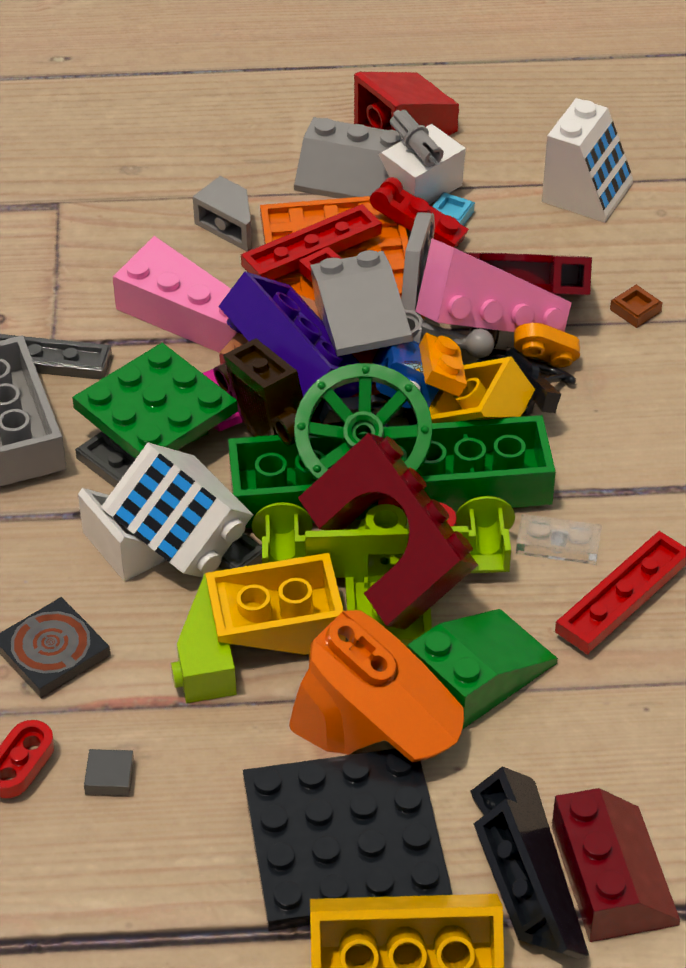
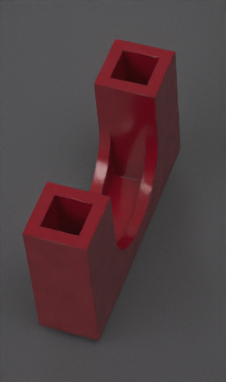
M464 252L553 294L590 295L592 257Z
M367 433L303 492L298 499L321 530H344L372 504L386 498H394L402 506L409 524V539L405 552L386 574L364 592V595L386 626L405 630L474 570L478 564L470 554L473 548L469 541L458 531L454 532L448 524L449 514L438 501L431 500L424 491V488L427 486L424 479L413 468H408L401 459L404 453L400 446L390 437L382 438Z

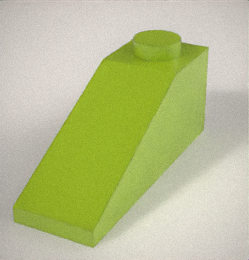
M205 574L177 642L178 661L171 662L174 687H183L186 704L237 695L235 666L230 645L218 642Z

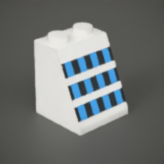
M576 98L547 135L542 202L605 223L631 187L633 177L609 109L594 104L591 101Z
M149 442L101 506L106 513L183 574L203 577L205 573L213 572L218 568L222 556L231 544L242 536L246 524L253 516L194 455Z

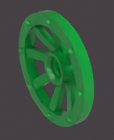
M357 363L334 369L323 375L308 389L297 409L294 436L299 457L309 474L315 480H318L360 441L357 438L359 433L368 432L382 438L390 437L394 441L416 439L415 446L404 463L408 468H413L418 472L428 456L432 441V420L428 404L413 382L401 373L386 366ZM359 381V412L353 414L333 390L342 385ZM372 382L381 383L397 391L376 415L371 412ZM322 399L342 420L344 427L311 422L313 413ZM407 401L415 414L417 425L383 428ZM309 436L345 442L319 460L311 447Z

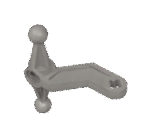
M417 212L405 250L401 296L412 339L420 343L426 332L436 337L446 336L455 341L460 346V350H466L475 358H485L494 349V339L488 331L480 328L472 330L468 335L428 324L425 319H422L421 314L415 312L431 239H434L435 229L433 213Z

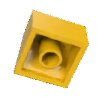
M512 357L463 365L467 386L461 396L458 397L440 389L429 407L432 423L521 417L535 388Z

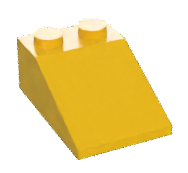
M329 553L205 573L218 642L307 655L310 654L311 642L344 611ZM338 634L339 638L346 642V637Z

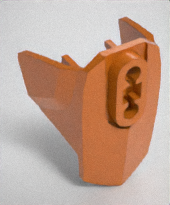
M350 610L342 611L311 642L309 669L300 683L289 726L295 734L327 752L348 755L366 746L387 741L411 762L435 757L447 751L458 742L463 728L464 707L427 666L396 636L364 612ZM338 634L344 635L349 642L341 640Z

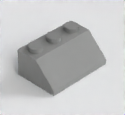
M313 117L303 137L294 190L333 198L371 196L389 178L378 154L400 142L403 138L395 130H384L367 127L362 124H350L333 121L328 118Z

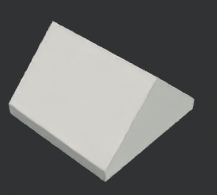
M433 124L426 126L429 131L428 136L444 151L440 162H437L432 155L430 156L435 163L434 166H426L413 149H408L404 145V139L378 154L389 177L397 178L402 183L405 191L415 197L424 199L429 205L437 201L443 192L449 194L462 186L466 152L465 147Z
M82 488L78 493L83 533L124 582L167 561L102 509L101 506L109 495Z

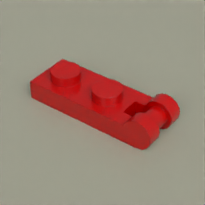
M394 177L387 178L380 188H377L371 194L369 199L374 209L412 231L417 212L433 213L435 218L434 239L454 248L459 246L469 230L455 218L445 215L430 206L424 199L415 197L405 191L402 183Z

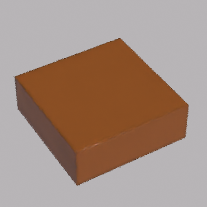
M636 284L612 299L610 310L637 328L661 313L663 302Z

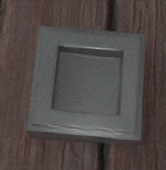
M89 749L84 780L85 794L130 796L134 765L133 750Z

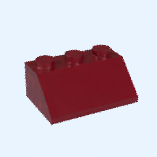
M600 788L556 795L552 830L589 942L679 926L680 918L639 806Z

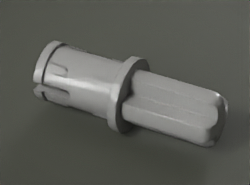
M396 110L390 119V124L402 136L404 145L408 149H413L428 167L435 165L434 161L430 158L431 155L437 162H440L444 151L428 136V129L424 125H419L406 110Z

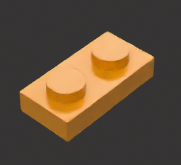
M426 332L419 343L425 383L460 397L467 386L460 346L449 337L442 335L436 337Z

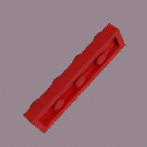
M361 204L241 254V266L249 273L274 280L298 270L299 260L327 246L335 253H338L381 235L382 223Z
M658 531L556 621L555 633L588 655L686 566V547L663 532Z

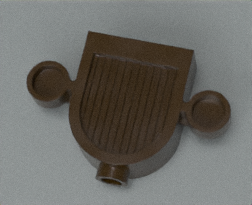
M257 338L224 354L225 362L214 367V376L219 387L228 394L233 393V397L238 403L240 417L253 437L278 435L287 446L296 443L294 436L295 417L303 398L297 370Z

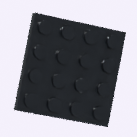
M395 748L243 770V782L268 931L309 926L310 899L452 895L421 761L411 762Z

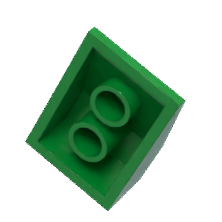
M501 609L439 623L407 644V648L427 666L464 707L462 729L549 670L558 661L555 655Z

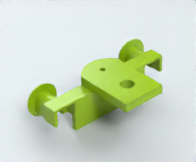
M493 496L476 497L465 502L456 512V526H451L454 532L458 531L473 548L470 554L478 566L470 573L510 572L511 544L509 529L515 522L513 508L503 499ZM286 502L267 505L254 516L252 531L262 541V563L329 553L335 578L345 577L347 611L357 610L364 612L383 625L406 647L407 644L432 629L430 608L404 630L386 626L364 595V592L386 574L405 552L409 539V524L407 516L401 508L392 504L374 506L360 522L358 529L311 531L313 524L308 512L298 505Z

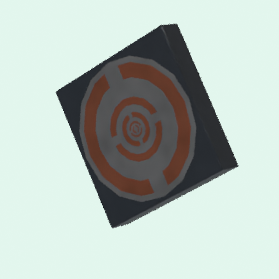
M62 597L0 633L1 656L40 698L111 656L110 646Z

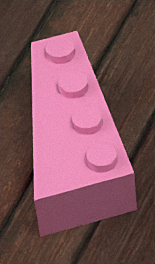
M153 236L113 276L116 309L216 352H220L238 333L227 324L228 317L218 307L231 288L156 236Z
M432 238L415 312L437 323L514 332L520 325L541 323L565 332L572 302Z

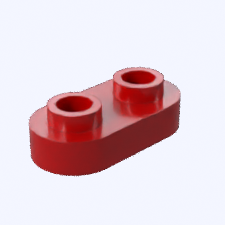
M39 720L23 721L17 724L1 743L0 798H13L26 791L53 754L55 747L53 733L46 723ZM32 746H37V747H38V748L33 749V750H28V748H29V747H32Z

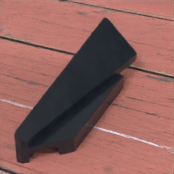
M502 766L470 792L484 815L473 824L517 938L526 943L578 959H584L589 955L536 783L531 777Z

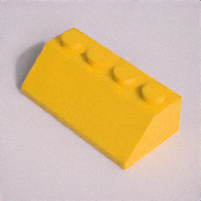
M498 894L310 899L311 968H504L503 905Z

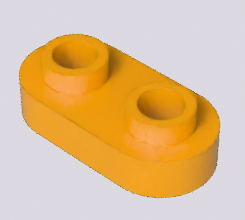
M541 323L523 324L514 330V347L525 356L544 360L554 367L570 366L580 357V341L574 335Z

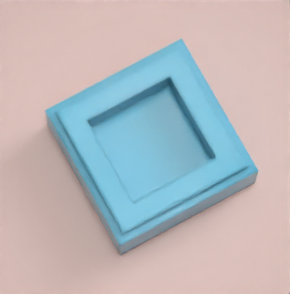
M443 192L432 207L445 215L455 218L464 226L474 213L475 202Z

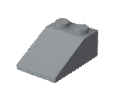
M368 250L360 252L354 257L343 259L327 258L318 264L310 265L315 305L337 356L413 341L395 277L384 251Z

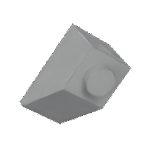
M219 176L193 196L194 224L248 252L252 249L247 189Z

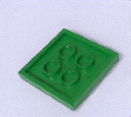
M163 342L72 397L75 410L135 459L148 442L179 450L238 412V403L234 397Z

